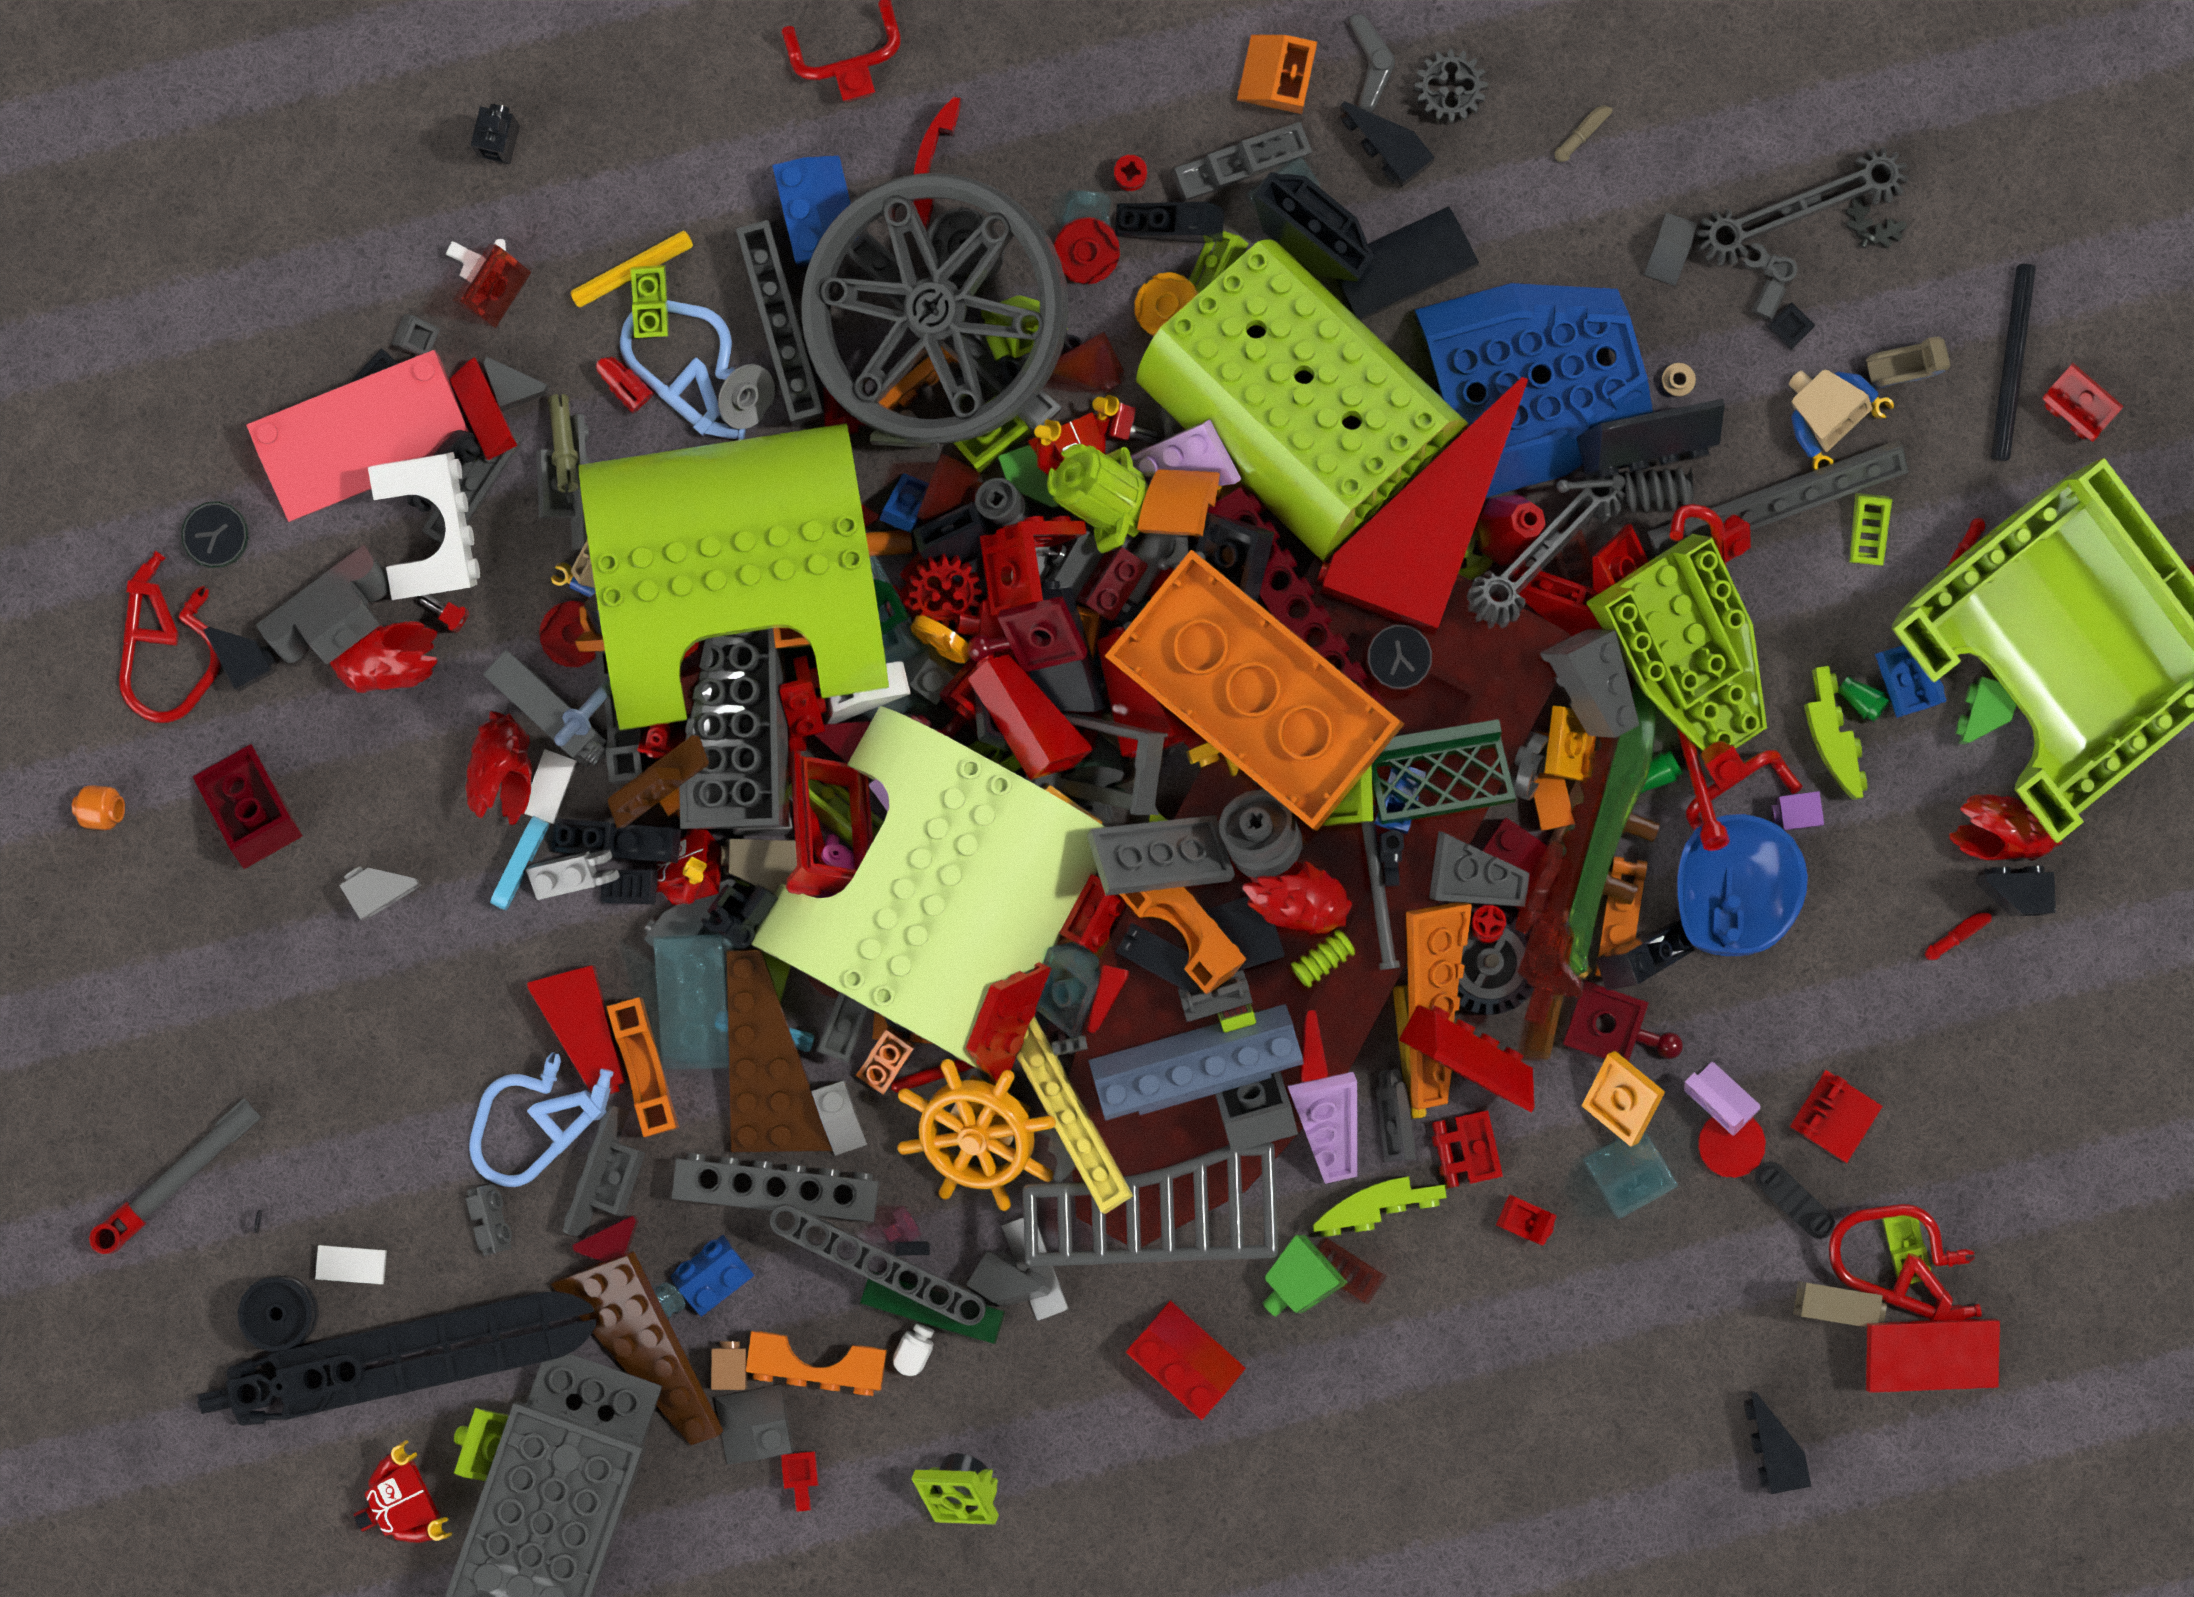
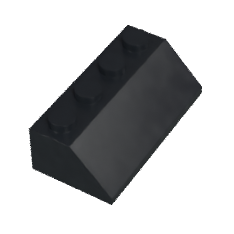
M1718 399L1606 422L1584 432L1576 438L1586 476L1598 474L1599 479L1618 475V469L1628 467L1629 472H1637L1649 468L1648 463L1659 461L1660 466L1679 462V456L1689 455L1690 460L1710 455L1709 449L1720 444L1725 407L1724 400Z

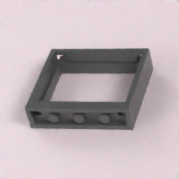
M506 649L483 675L554 740L555 735L565 725L562 719L563 713L572 708L522 661ZM591 727L586 735L575 734L567 744L560 747L583 766L587 767L590 763L595 766L606 756L605 747L607 740Z

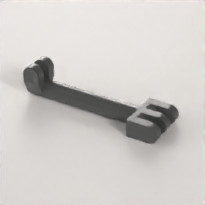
M1077 1027L1070 1028L1072 1038L1065 1039L1064 1030L1057 1031L1059 1041L1051 1042L1054 1056L1063 1054L1073 1056L1077 1051L1087 1050L1085 1035L1078 1036Z

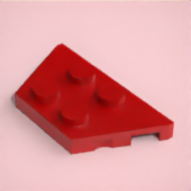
M1041 962L1034 964V971L1028 974L1019 971L1011 975L1007 980H1000L990 985L967 1043V1051L972 1057L976 1058V1063L981 1070L989 1074V1081L996 1085L1003 1071L1012 1069L1016 1056L1023 1046L1024 1036L1030 1021L1035 1016L1036 1006L1051 971V967Z

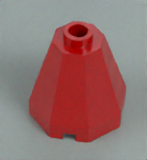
M1518 494L1488 500L1482 508L1474 528L1479 537L1477 541L1479 551L1501 566L1514 563L1546 530L1543 510Z

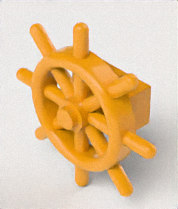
M944 1059L941 1062V1069L948 1084L939 1089L930 1101L908 1089H901L899 1091V1100L922 1112L919 1122V1139L902 1141L898 1144L897 1150L902 1155L924 1151L934 1168L946 1177L938 1192L941 1199H949L957 1184L974 1189H991L998 1208L1002 1211H1007L1011 1207V1201L1004 1185L1014 1180L1022 1170L1045 1182L1053 1180L1054 1172L1033 1160L1030 1156L1034 1148V1132L1054 1128L1056 1120L1050 1115L1029 1118L1028 1113L1031 1107L1007 1092L1014 1080V1073L1011 1070L1003 1071L996 1085L987 1083L973 1074L969 1080L961 1081L954 1062L951 1059ZM955 1103L950 1113L942 1109L949 1104ZM937 1121L955 1132L939 1135ZM1014 1138L1016 1142V1149L1010 1147ZM959 1145L961 1150L958 1156L955 1157L946 1147ZM991 1152L1009 1162L996 1167ZM973 1155H977L982 1168L969 1165Z

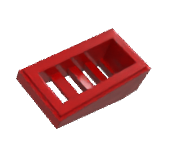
M1107 965L1102 966L1087 1027L1089 1033L1095 1034L1099 1030L1125 984L1130 971Z
M1314 1010L1307 1011L1305 1015L1302 1046L1304 1064L1301 1065L1300 1070L1301 1082L1326 1078L1328 1076L1317 1014Z

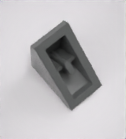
M1666 212L1644 276L1676 286L1689 253L1697 223Z
M486 357L483 362L498 405L502 411L546 396L550 390L547 384L489 357Z

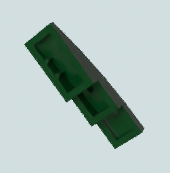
M869 1278L867 1279L860 1302L867 1306L992 1344H996L1005 1311L986 1306L985 1315L982 1320L975 1325L968 1326ZM900 1280L901 1285L905 1288L911 1289L917 1286V1284ZM934 1289L930 1290V1297L936 1303H944L949 1299L948 1293ZM966 1300L961 1304V1312L967 1318H975L980 1313V1307L977 1302Z

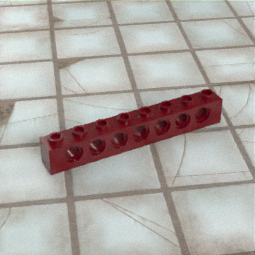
M1239 487L1217 501L1215 507H1208V513L1229 517L1242 522L1251 520L1254 521L1255 526L1275 532L1271 546L1272 554L1267 562L1259 594L1269 611L1307 644L1311 634L1315 632L1324 633L1322 644L1312 648L1329 662L1333 660L1341 661L1342 668L1340 671L1385 707L1386 705L1376 689L1369 692L1363 681L1368 676L1359 662L1351 663L1345 654L1350 650V647L1339 632L1334 635L1330 630L1328 624L1333 620L1323 604L1316 607L1310 596L1315 594V591L1306 577L1303 576L1299 579L1292 568L1298 564L1288 548L1281 551L1275 540L1280 538L1270 520L1264 523L1260 518L1258 512L1263 510L1253 492L1246 495L1243 489ZM1280 576L1289 577V584L1285 589H1273V583L1276 578ZM1295 605H1306L1307 610L1303 617L1295 619L1290 616L1291 609Z

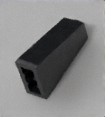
M1059 580L1040 581L1043 600L1063 597L1088 652L1085 659L1030 671V678L1059 711L1095 712L1106 709V701L1072 587H1060ZM1034 631L1037 636L1043 639L1051 638L1046 631Z

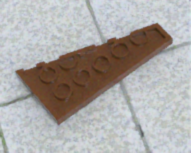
M728 949L727 987L731 1152L833 1151L762 950Z
M634 1251L566 1275L551 1283L557 1292L575 1295L592 1305L595 1312L579 1315L582 1321L596 1319L594 1335L628 1374L662 1385L656 1406L690 1445L715 1438L723 1432Z

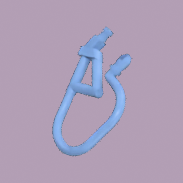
M667 300L668 312L704 319L716 329L720 339V350L715 376L718 379L726 380L736 369L734 367L728 369L732 340L724 320L708 308ZM631 312L624 322L620 336V351L626 366L632 369L634 374L654 390L659 397L694 426L693 428L703 437L711 436L722 439L743 440L745 438V428L736 429L728 424L717 422L721 418L718 400L706 366L698 358L695 357L669 387L637 361L631 346L634 331L633 314ZM694 378H696L707 409L704 416L679 396Z
M552 1052L546 1058L544 1071L540 1076L542 1080L522 1074H509L492 1082L481 1097L469 1141L471 1160L477 1171L488 1181L504 1187L522 1186L535 1179L594 1120H600L607 1113L605 1109L611 1088H609L610 1078L614 1072L601 1068L599 1072L601 1075L597 1084L593 1087L592 1094L584 1090L535 1103L527 1110L530 1116L552 1139L553 1143L526 1171L518 1175H505L496 1172L488 1166L483 1158L481 1141L491 1104L495 1096L509 1086H522L544 1094L549 1093L552 1090L554 1081H557L556 1075L561 1064L560 1055ZM576 1106H581L584 1110L564 1132L548 1115L549 1113Z

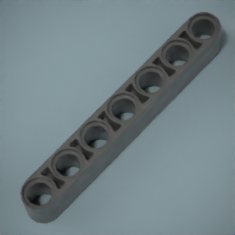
M784 1204L776 1208L771 1214L770 1226L778 1235L951 1319L969 1326L979 1323L985 1315L986 1305L983 1298L978 1294L794 1205ZM781 1211H790L794 1215L795 1225L793 1228L786 1230L778 1225L777 1216ZM817 1225L825 1230L826 1239L822 1244H814L809 1240L807 1233L810 1227ZM848 1240L855 1244L857 1248L855 1257L845 1259L840 1256L838 1247L842 1241ZM875 1255L884 1257L888 1265L887 1270L881 1274L872 1272L869 1268L871 1257ZM905 1270L915 1272L918 1276L917 1286L911 1289L903 1287L899 1280L901 1272ZM935 1285L946 1287L949 1291V1299L940 1304L934 1302L930 1297L931 1288ZM974 1300L978 1303L980 1307L978 1316L967 1318L962 1314L961 1304L964 1301Z

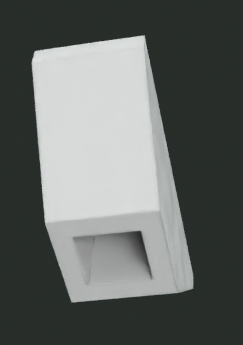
M898 661L886 664L889 688L824 698L827 712L823 713L825 723H839L911 694L903 662Z

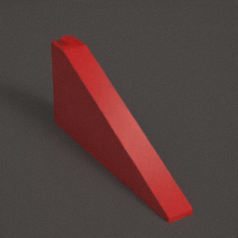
M1521 377L1333 555L1331 563L1323 562L1317 581L1323 583L1320 593L1435 635L1527 385V378Z

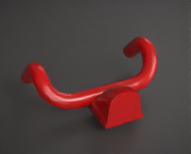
M880 0L878 3L888 38L886 45L874 52L819 67L807 66L803 60L795 28L793 26L784 27L782 35L791 66L795 73L807 80H822L836 76L842 99L845 102H852L872 96L875 93L868 67L889 60L896 54L901 45V35L891 0Z
M1697 504L1681 506L1673 514L1670 538L1675 541L1683 538L1685 520L1687 518L1693 517L1707 522L1711 529V537L1725 566L1728 561L1742 555L1751 548L1750 524L1735 514L1726 518L1723 523L1714 510Z
M1724 741L1711 744L1701 753L1704 765L1715 782L1707 787L1711 801L1767 764H1771L1791 794H1796L1803 787L1788 768L1781 754L1776 750L1761 752L1744 763L1734 746ZM1696 797L1686 809V819L1693 831L1703 825Z

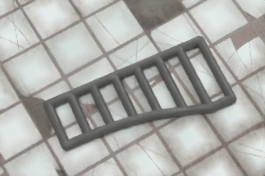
M1271 1142L1233 1153L1230 1145H1226L1165 1168L1132 1176H1124L1123 1178L1133 1194V1197L1126 1201L1127 1250H1107L1106 1214L1100 1211L1084 1181L1028 1184L1023 1188L1025 1263L1030 1267L1275 1258L1278 1255L1275 1147ZM1261 1155L1265 1245H1244L1241 1156ZM1227 1159L1230 1246L1210 1247L1207 1167ZM1193 1172L1196 1247L1175 1248L1173 1179ZM1159 1183L1162 1248L1141 1249L1139 1187ZM1091 1195L1093 1251L1073 1252L1071 1196ZM1057 1197L1059 1252L1038 1253L1036 1198Z

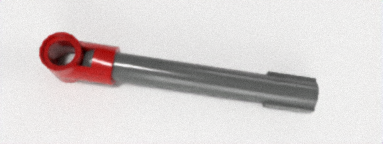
M243 1098L216 1123L217 1126L133 1202L128 1203L126 1201L102 1224L93 1228L89 1237L93 1250L101 1254H114L118 1252L131 1237L147 1224L145 1221L147 1217L231 1142L235 1143L263 1117L249 1105L250 1103L246 1098ZM106 1229L111 1230L115 1235V1242L108 1249L101 1245L99 1239L101 1233Z

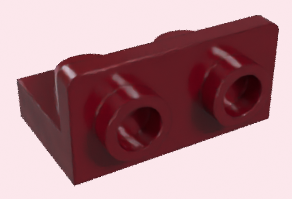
M1121 546L1104 553L1075 598L1076 602L1096 611L1106 619L1114 621L1146 571L1148 564Z

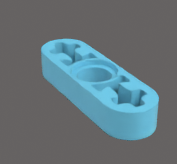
M536 816L531 818L490 901L491 904L505 911L509 908L526 874L523 871L528 861L532 862L549 828L548 822Z

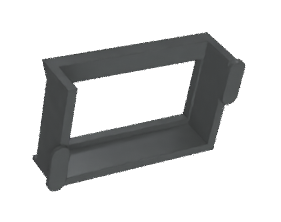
M1060 711L1073 726L1138 740L1133 794L1062 778V771L1032 780L1026 774L1025 779L1040 788L1049 783L1065 795L1129 809L1130 814L1159 815L1155 806L1164 737H1168V734Z

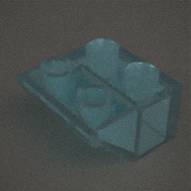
M1644 1132L1640 1142L1632 1147L1620 1138L1582 1159L1615 1219L1623 1218L1678 1187L1664 1159L1646 1132Z

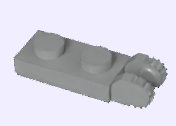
M608 849L594 853L587 851L532 864L526 869L537 900L607 884L620 877L617 869H609L598 873L594 865L603 864L612 859V854Z

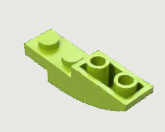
M1829 666L1815 668L1812 670L1817 702L1804 705L1807 723L1814 744L1822 761L1838 785L1852 800L1861 799L1864 797L1863 791H1867V779L1865 771H1859L1858 758L1862 757L1859 737L1854 738L1853 731H1839V727L1844 725L1841 706H1835L1834 693H1838L1836 674H1830Z
M1409 1176L1371 1185L1353 1193L1326 1211L1312 1224L1313 1231H1321V1237L1340 1235L1341 1228L1354 1226L1355 1232L1374 1230V1223L1382 1222L1380 1208L1385 1207L1386 1214L1406 1211V1204L1419 1202L1420 1209L1440 1206L1439 1199L1447 1198L1445 1185L1411 1189Z

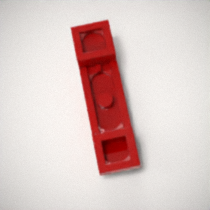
M953 97L932 121L921 143L915 163L914 175L929 173L940 133L953 136L962 105L961 98ZM935 199L914 202L926 232Z

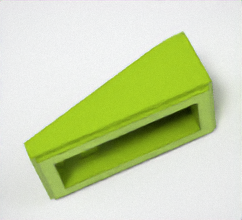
M1855 494L1849 562L1873 565L1884 564L1892 499L1889 496ZM1865 505L1881 506V513L1864 511ZM1863 519L1880 520L1879 527L1862 525ZM1861 532L1879 534L1878 540L1861 539ZM1859 546L1877 547V554L1859 552ZM1867 555H1877V557H1869Z

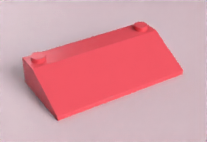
M435 350L247 424L258 456L288 522L372 489L368 467L432 456L453 432L457 430L469 432L441 359Z

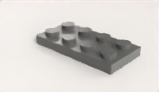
M1216 815L1090 829L1087 834L1106 896L1228 882L1235 875L1226 846L1219 834V824Z

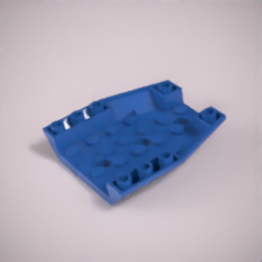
M1510 283L1414 310L1423 343L1426 342L1441 397L1468 422L1469 426L1521 377L1528 379L1486 498L1568 475L1583 465L1577 436L1602 423L1653 413L1647 374L1630 315L1618 289ZM1607 348L1615 354V362L1611 366H1602L1598 363L1596 354L1600 349ZM1543 366L1549 370L1550 380L1547 383L1538 384L1532 379L1531 372L1535 367ZM1479 384L1485 389L1486 396L1482 401L1473 402L1467 397L1466 390L1470 385Z

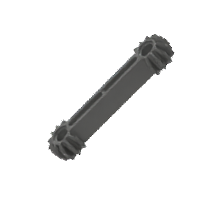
M1881 147L1878 157L1873 149H1868L1866 151L1867 159L1859 156L1855 160L1857 166L1862 169L1861 171L1737 220L1731 219V209L1725 210L1723 219L1719 212L1714 210L1711 213L1712 221L1703 218L1700 222L1705 230H1697L1695 237L1706 241L1698 244L1697 249L1698 251H1703L1709 248L1710 251L1705 257L1707 262L1714 255H1717V266L1722 267L1727 256L1729 263L1735 265L1738 262L1737 255L1746 257L1748 254L1747 249L1741 243L1856 197L1871 193L1873 194L1872 204L1878 205L1882 195L1884 201L1889 204L1893 201L1892 193L1900 196L1904 191L1899 184H1906L1908 176L1899 173L1904 171L1907 165L1906 163L1895 164L1899 157L1897 152H1894L1890 158H1887V149L1885 147ZM1873 169L1885 171L1888 178L1887 182L1883 184L1875 182L1872 179L1871 171ZM1860 182L1862 184V187L1824 202L1820 198L1821 195L1851 183ZM1778 212L1783 214V218L1751 231L1745 232L1741 228ZM1720 230L1728 231L1733 237V243L1730 245L1720 244L1716 239V232Z
M1579 471L1575 475L1573 482L1612 480L1614 476L1599 479L1598 474L1586 476L1585 471L1584 473ZM1612 486L1569 489L1568 496L1573 498L1574 501L1500 577H1496L1488 570L1484 573L1483 577L1478 576L1474 579L1471 585L1472 588L1467 593L1466 600L1470 602L1468 612L1478 613L1476 623L1484 619L1487 621L1489 629L1495 623L1502 629L1509 622L1514 623L1525 606V599L1518 594L1592 517H1597L1604 524L1610 517L1614 518L1619 514L1621 506H1623L1626 500V494L1622 492L1624 487L1621 490H1615ZM1592 492L1599 494L1601 497L1594 495ZM1576 512H1582L1563 534L1558 532ZM1531 559L1535 561L1517 582H1511L1514 576ZM1491 597H1495L1501 602H1496Z

